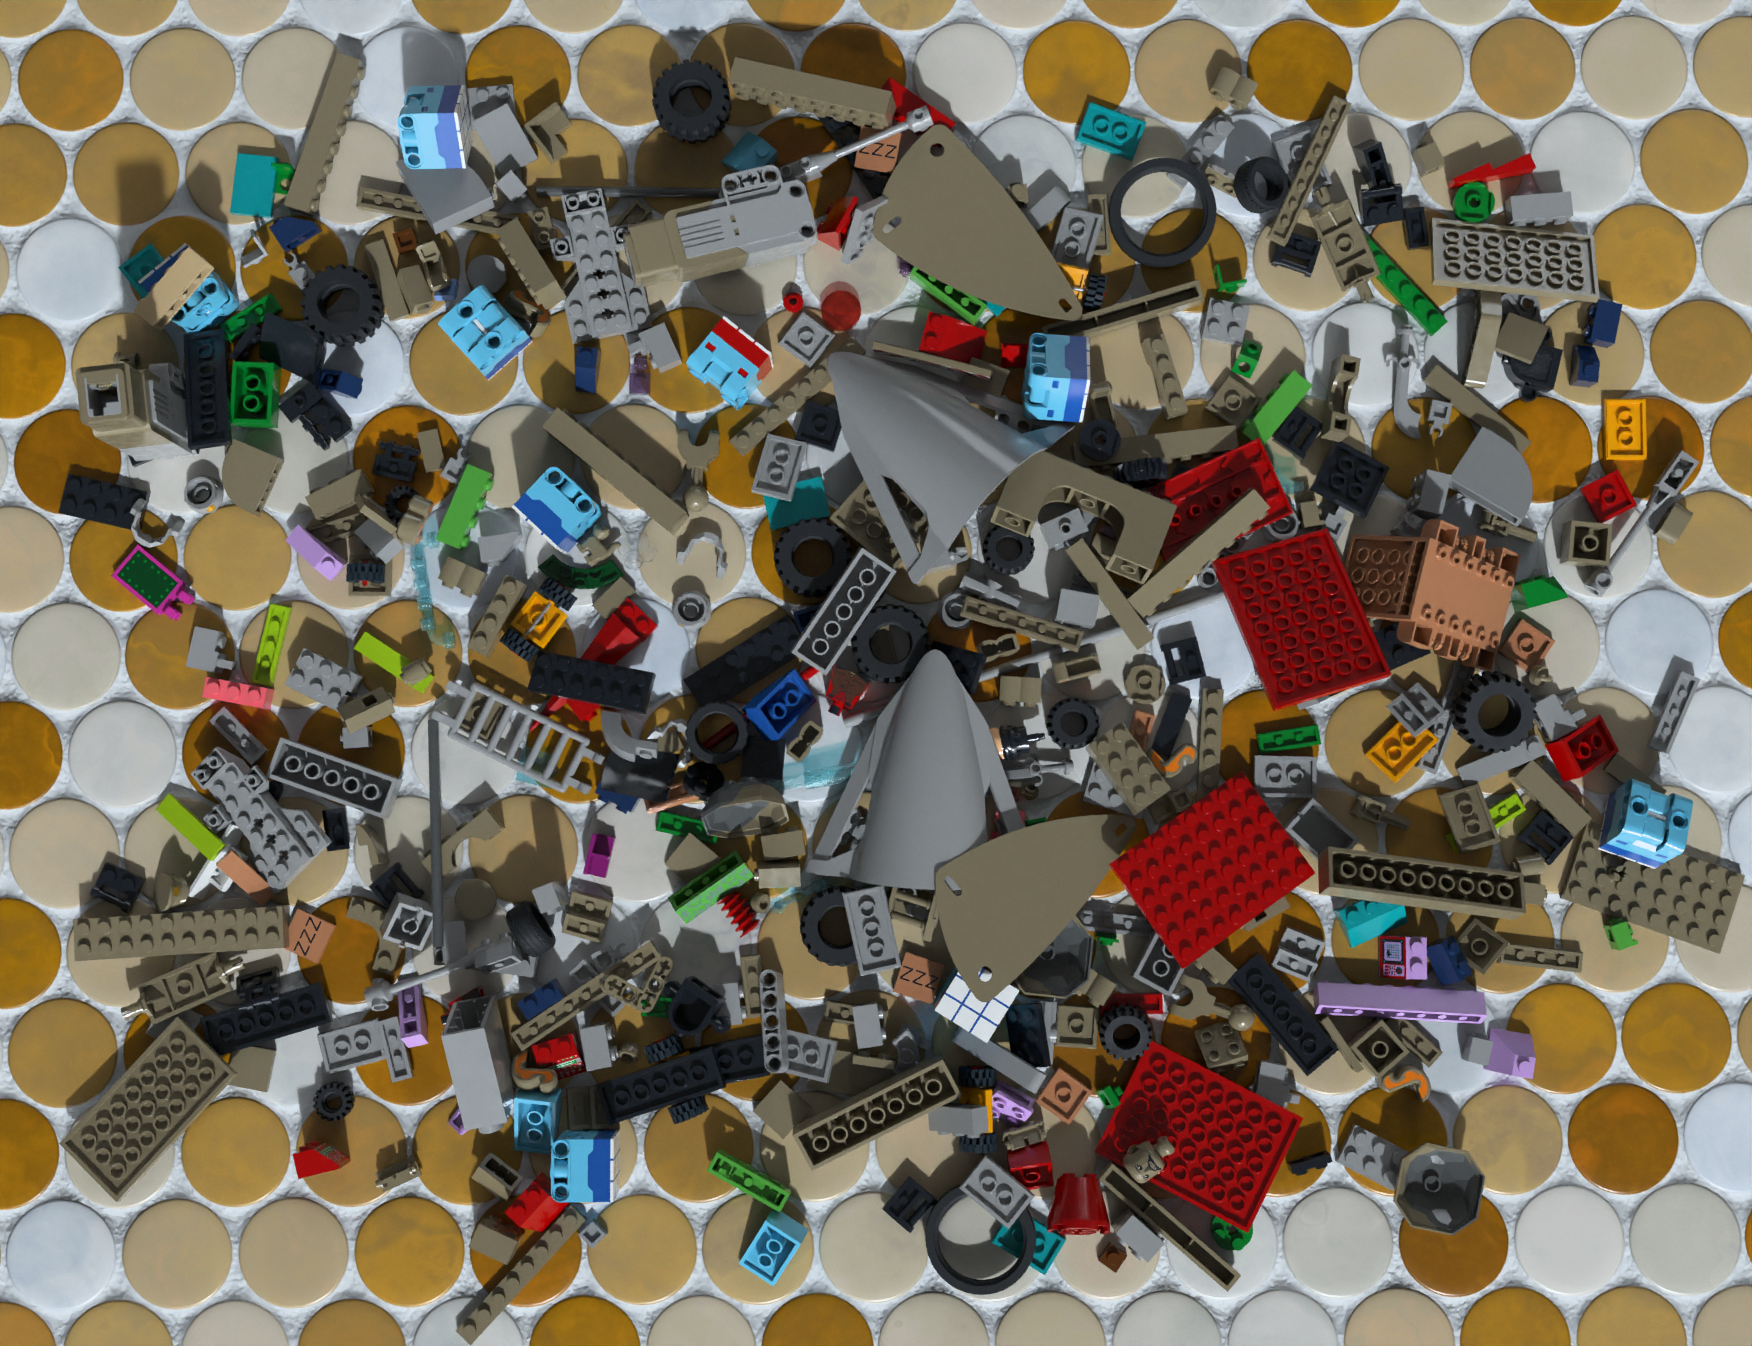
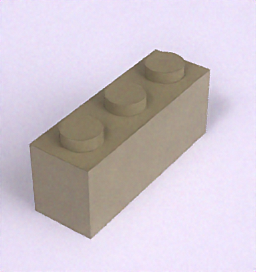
M353 469L346 473L347 476L329 481L328 486L322 489L318 487L309 492L310 495L305 498L317 520L322 522L355 505L354 498L358 493L366 499L376 494L363 470Z

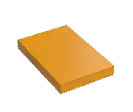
M1646 399L1603 400L1604 460L1647 459Z
M1398 721L1365 753V756L1393 783H1396L1439 739L1428 729L1414 738Z

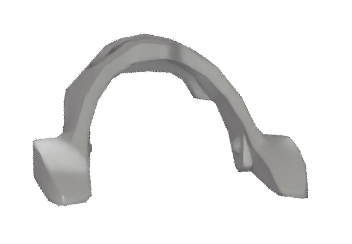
M140 498L135 502L130 511L134 515L131 530L138 543L151 548L162 545L170 536L178 537L185 522L181 519L160 538H151V535L144 534L140 529L139 521L146 501Z
M703 532L694 536L687 547H680L677 563L683 564L691 549L699 542L706 541L708 544H714L719 553V559L716 564L718 566L717 578H723L728 564L723 561L724 547L717 535Z
M680 718L671 720L663 728L656 726L650 732L646 741L653 742L659 736L663 737L669 727H676V731L682 732L685 736V749L677 765L679 768H683L692 761L693 754L686 742L685 730L687 728V721Z

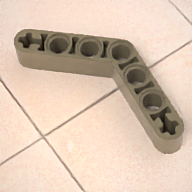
M1474 289L1475 324L1461 384L1464 387L1484 389L1502 320L1501 292Z

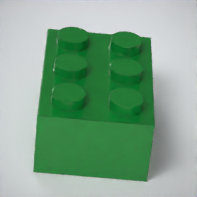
M233 361L230 402L231 424L236 427L278 428L281 368L275 363Z

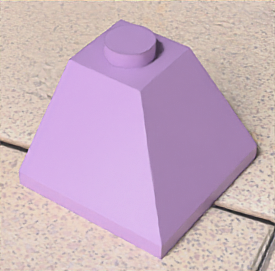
M1489 1028L1488 1040L1493 1041L1489 1064L1488 1066L1484 1065V1069L1533 1079L1536 1057L1532 1035Z

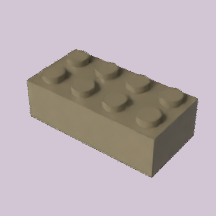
M517 218L496 230L500 237L497 239L498 243L538 306L542 304L545 310L567 298Z
M1123 722L1085 748L1133 815L1138 814L1171 790Z

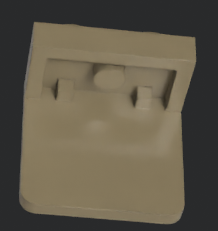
M1228 1020L1195 1031V1038L1205 1060L1206 1068L1223 1076L1228 1071H1239L1248 1065V1054L1239 1032L1231 1027Z

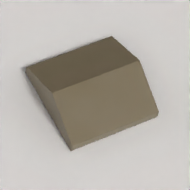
M1474 918L1456 940L1468 965L1482 975L1487 973L1510 944V942L1477 918Z

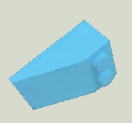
M540 1087L533 1091L518 1089L514 1098V1150L551 1155L552 1145L558 1139L562 1106L561 1088H558L552 1094H542Z
M772 1209L739 1264L774 1286L801 1245L809 1229L783 1212Z

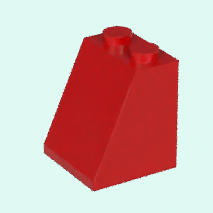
M541 1172L506 1210L505 1214L520 1228L544 1232L570 1202L559 1203L553 1200L551 1196V1179ZM557 1187V1192H558V1194H560V1195H562V1196L567 1195V1194H561V1193L558 1191V1187Z

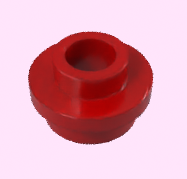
M790 292L783 299V305L789 312H798L803 307V298L797 292ZM791 299L797 300L795 305H791L789 302Z

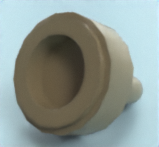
M1542 665L1533 667L1529 674L1530 683L1536 686H1542L1545 682L1553 680V677L1549 675L1548 669Z
M755 892L750 899L751 911L757 913L767 912L770 907V897L766 893Z
M625 1041L618 1052L619 1058L626 1063H636L640 1056L641 1048L634 1042Z

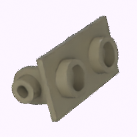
M1214 163L1213 165L1208 164L1203 174L1208 183L1216 189L1237 198L1234 191L1235 175L1229 172L1228 176L1224 175L1226 170Z
M1030 1121L1023 1127L1008 1128L1003 1132L1002 1143L1005 1142L1007 1150L1014 1151L1026 1147L1024 1142L1026 1138L1029 1145L1043 1142L1047 1138L1045 1130H1042L1043 1121Z
M411 1156L376 1172L378 1180L375 1183L377 1188H382L384 1193L421 1176L422 1173L415 1157Z

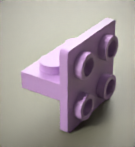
M998 1079L992 1090L993 1117L1005 1122L1009 1127L1019 1128L1033 1113L1032 1106L1035 1099Z

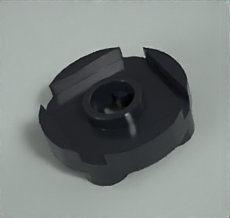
M1097 419L1085 425L1079 436L1081 452L1094 461L1109 460L1116 454L1121 443V437L1116 426L1104 419ZM1099 435H1102V439L1105 440V444L1101 443V445L1099 446L1097 445V442L1094 441V437L1098 438Z
M697 762L688 766L683 778V786L686 792L691 796L694 794L701 801H709L713 793L721 788L725 782L724 776L717 768V765L705 762ZM705 779L708 782L707 784H705L704 782H700V780Z

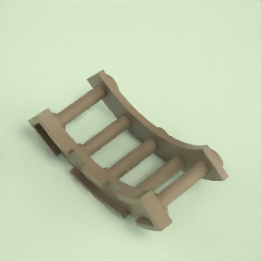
M893 887L888 903L891 919L921 928L924 931L923 940L931 942L939 919L936 891L934 898L926 899L901 891L899 887ZM897 898L927 907L926 910L930 911L928 919L922 920L894 911Z

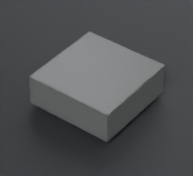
M594 1218L578 1233L592 1249L608 1234Z

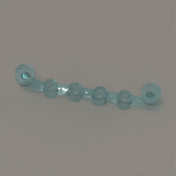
M434 531L426 533V538L421 539L415 546V558L410 559V565L413 571L417 570L418 578H415L413 583L415 590L421 591L422 597L417 599V607L419 611L424 610L425 618L420 619V627L422 631L427 630L428 637L433 644L444 646L445 649H451L456 646L453 632L443 633L442 638L438 637L435 632L436 622L432 613L433 603L429 594L430 584L426 576V560L423 557L425 546L428 545L429 549L438 548L440 542L435 539L437 532Z
M831 876L820 881L814 880L811 885L803 889H795L792 894L784 898H773L770 902V909L772 912L780 914L785 911L788 904L795 901L800 902L805 896L819 893L822 888L828 885L838 884L845 877H839V880L836 882L831 879ZM814 883L820 884L819 890L813 889ZM795 892H800L802 894V897L800 899H796L794 897Z

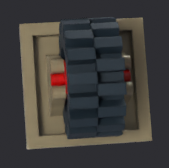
M349 555L346 581L349 582L348 596L391 597L392 559L385 564L381 559L376 561L371 555Z

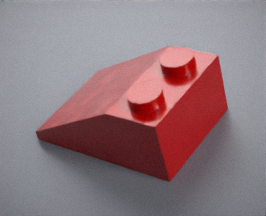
M857 197L839 198L834 204H830L826 212L828 215L826 220L821 221L817 227L818 240L840 251L848 236L847 231L852 224L853 211L858 207Z
M929 311L919 352L970 364L972 357L980 360L987 331L950 316Z
M1597 715L1578 725L1577 729L1545 745L1564 782L1583 777L1619 752L1601 715Z

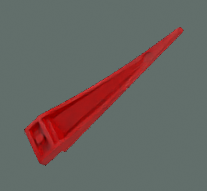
M627 598L610 616L580 659L611 665L616 664L642 644L659 625L635 602ZM552 696L540 714L550 717L565 705L568 699ZM535 720L529 731H533L541 723Z

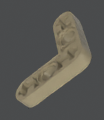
M662 956L661 959L653 963L639 988L616 975L607 974L600 981L601 990L637 1011L650 1012L673 969L672 959ZM660 962H664L663 964L666 965L664 969L660 966ZM658 972V974H661L662 976L660 977L658 975H654V973ZM655 978L657 980V987L651 990L649 982ZM608 981H612V983L616 986H619V988L616 989L610 987V985L607 984ZM626 988H630L632 991L629 999L623 997V992ZM645 991L648 993H652V996L646 994ZM642 999L647 1003L646 1006H643L641 1003Z

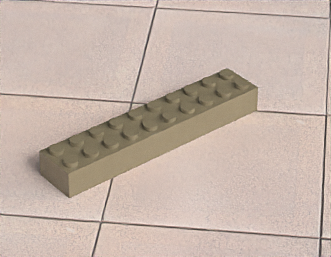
M1330 846L1318 854L1319 894L1509 920H1515L1526 914L1523 873Z
M289 905L73 919L75 961L289 947L290 907Z

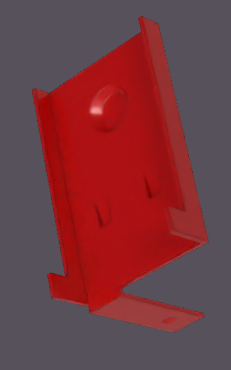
M1001 332V368L1005 369V366L1026 367L1029 344L1002 343L1003 337Z

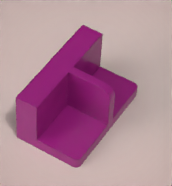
M592 833L583 874L607 877L616 837Z

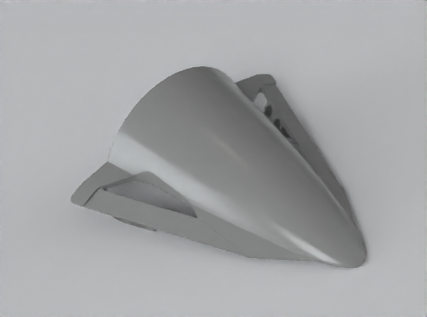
M841 351L830 354L828 358V371L834 386L844 439L914 584L920 583L931 567L950 548L974 512L1009 474L1031 456L1041 451H1047L1066 433L1074 429L1075 426L1074 422L1027 419L1023 415V405L1001 397L997 398L974 387L932 373L918 366ZM968 401L995 410V418L973 407ZM1035 425L1042 427V429L1031 431ZM884 476L893 479L926 517L929 529L922 553L919 552L916 545L919 539L906 512L898 508Z
M934 649L924 655L911 676L878 717L819 845L806 867L807 873L846 877L882 886L935 890V876L941 867L971 849L988 842L985 794L989 786L1001 816L996 820L1000 836L1024 828L988 724L957 677L950 661L940 650ZM870 780L872 793L862 840L855 849L833 857L838 845H845L849 842L859 822L861 813L856 809V806ZM950 876L945 877V883L951 890H961Z

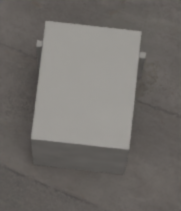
M1061 588L1058 592V610L1053 622L1092 629L1096 622L1100 595L1070 590V588Z

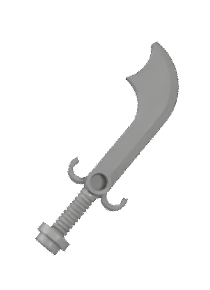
M1400 325V329L1397 334L1402 335L1400 360L1392 357L1386 362V367L1390 366L1391 360L1396 362L1394 418L1403 433L1412 438L1420 439L1418 423L1422 415L1415 413L1409 407L1407 395L1411 362L1416 363L1417 369L1420 368L1421 363L1418 359L1410 360L1408 358L1409 335H1414L1413 326Z
M1034 753L1028 756V758L1036 760L1031 765L1003 768L1007 780L1038 778L1040 782L1035 783L1034 787H1039L1042 784L1043 777L1041 774L1063 771L1065 775H1069L1070 772H1074L1073 761L1068 758H1064L1062 763L1042 766L1039 763L1038 755ZM990 786L988 787L987 792L985 794V797L989 799L991 792Z

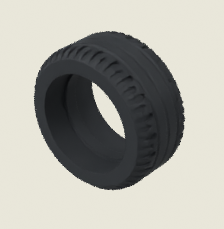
M1262 156L1249 160L1238 168L1234 179V191L1239 203L1247 211L1258 214L1276 209L1284 202L1288 191V180L1283 167L1276 160ZM1256 171L1266 181V199L1262 198L1256 190Z
M523 901L507 912L506 922L508 927L527 954L532 957H539L555 945L556 939L551 927L534 904L529 901Z

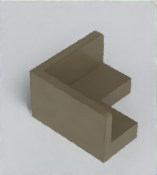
M554 102L527 122L524 127L551 165L568 153L557 136L572 126V124L562 112L559 104Z

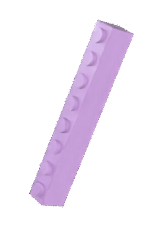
M1330 981L1317 982L1313 990L1315 1014L1481 1024L1487 1016L1484 992H1476V990L1472 989L1456 991L1453 988L1440 990L1433 987H1394L1389 984L1373 986L1370 983L1357 985L1350 982L1331 983Z

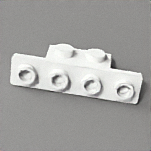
M229 824L221 837L226 846L214 861L209 859L206 861L189 888L188 896L203 900L212 884L220 891L227 892L233 880L219 869L216 863L231 849L243 860L246 861L248 858L247 855L236 848L243 836V832L236 824Z

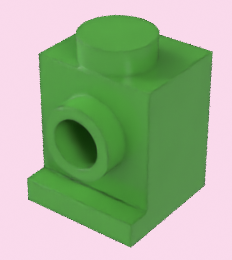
M1622 917L1612 918L1609 920L1610 923L1603 925L1611 949L1622 950L1639 944L1638 940L1632 939V928L1626 921L1622 920Z

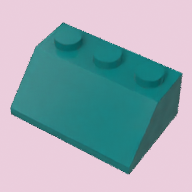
M1356 899L1333 910L1350 948L1407 923L1404 905Z

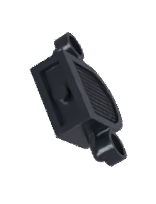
M1549 328L1531 364L1503 354L1501 360L1507 378L1513 384L1523 387L1519 391V398L1525 403L1536 399L1537 391L1548 393L1554 389L1563 350L1544 345L1552 337Z
M695 976L685 978L682 985L678 981H670L664 985L663 992L665 996L674 998L669 1006L668 1017L672 1027L675 1029L674 1032L678 1036L694 1035L708 1029L711 1025H713L717 1033H725L730 1030L731 1020L729 1017L724 1015L717 1017L726 998Z

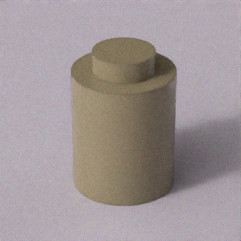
M1539 853L1516 857L1510 864L1512 872L1523 873L1524 877L1545 873L1544 860Z

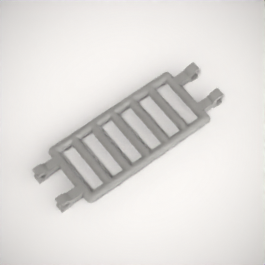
M448 681L445 688L465 697L455 719L438 710H434L430 718L450 727L447 733L449 738L561 793H564L568 786H571L586 795L589 794L592 786L573 778L583 756L600 765L604 764L606 756L587 748L590 743L589 737L478 682H473L470 688L467 689L454 681ZM479 692L487 696L488 699L469 737H466L457 731L476 693ZM495 701L507 707L486 747L476 742V739ZM516 710L524 714L525 717L504 756L494 750L513 711ZM532 719L544 725L523 765L514 761L513 758ZM552 728L562 733L541 774L531 768ZM569 737L581 743L561 783L551 779L550 776Z

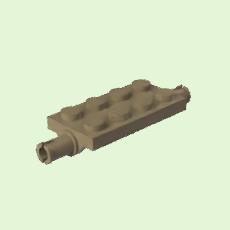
M1327 187L1320 188L1321 191L1317 190L1314 193L1320 203L1321 212L1311 217L1312 223L1322 242L1342 292L1353 287L1357 288L1362 304L1367 303L1369 300L1375 299L1368 281L1382 274L1350 199L1337 204L1333 203Z
M214 952L137 986L140 998L137 1002L122 1007L121 1013H126L122 1016L125 1020L144 1013L149 1016L152 1025H155L230 992L233 988L228 977L230 974L246 968L245 963H241L244 960L239 956L231 961L222 963L219 953Z

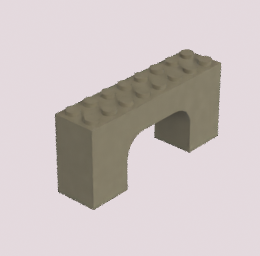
M1041 451L1028 458L1009 474L990 522L1029 537L1040 509L1044 505L1051 502H1061L1076 509L1079 508L1081 511L1107 521L1115 531V545L1105 569L1144 584L1154 568L1177 505L1172 504L1167 499L1157 498L1150 492L1137 490L1130 484L1115 481L1111 476L1098 474L1091 468L1076 465L1071 460L1059 458L1052 452Z

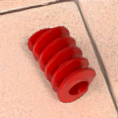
M739 891L731 893L718 902L717 905L724 903L721 911H729L726 918H734L730 924H738L735 931H743L740 936L741 938L757 927L760 920H752L755 912L747 913L751 906H743L746 899H738L741 895Z

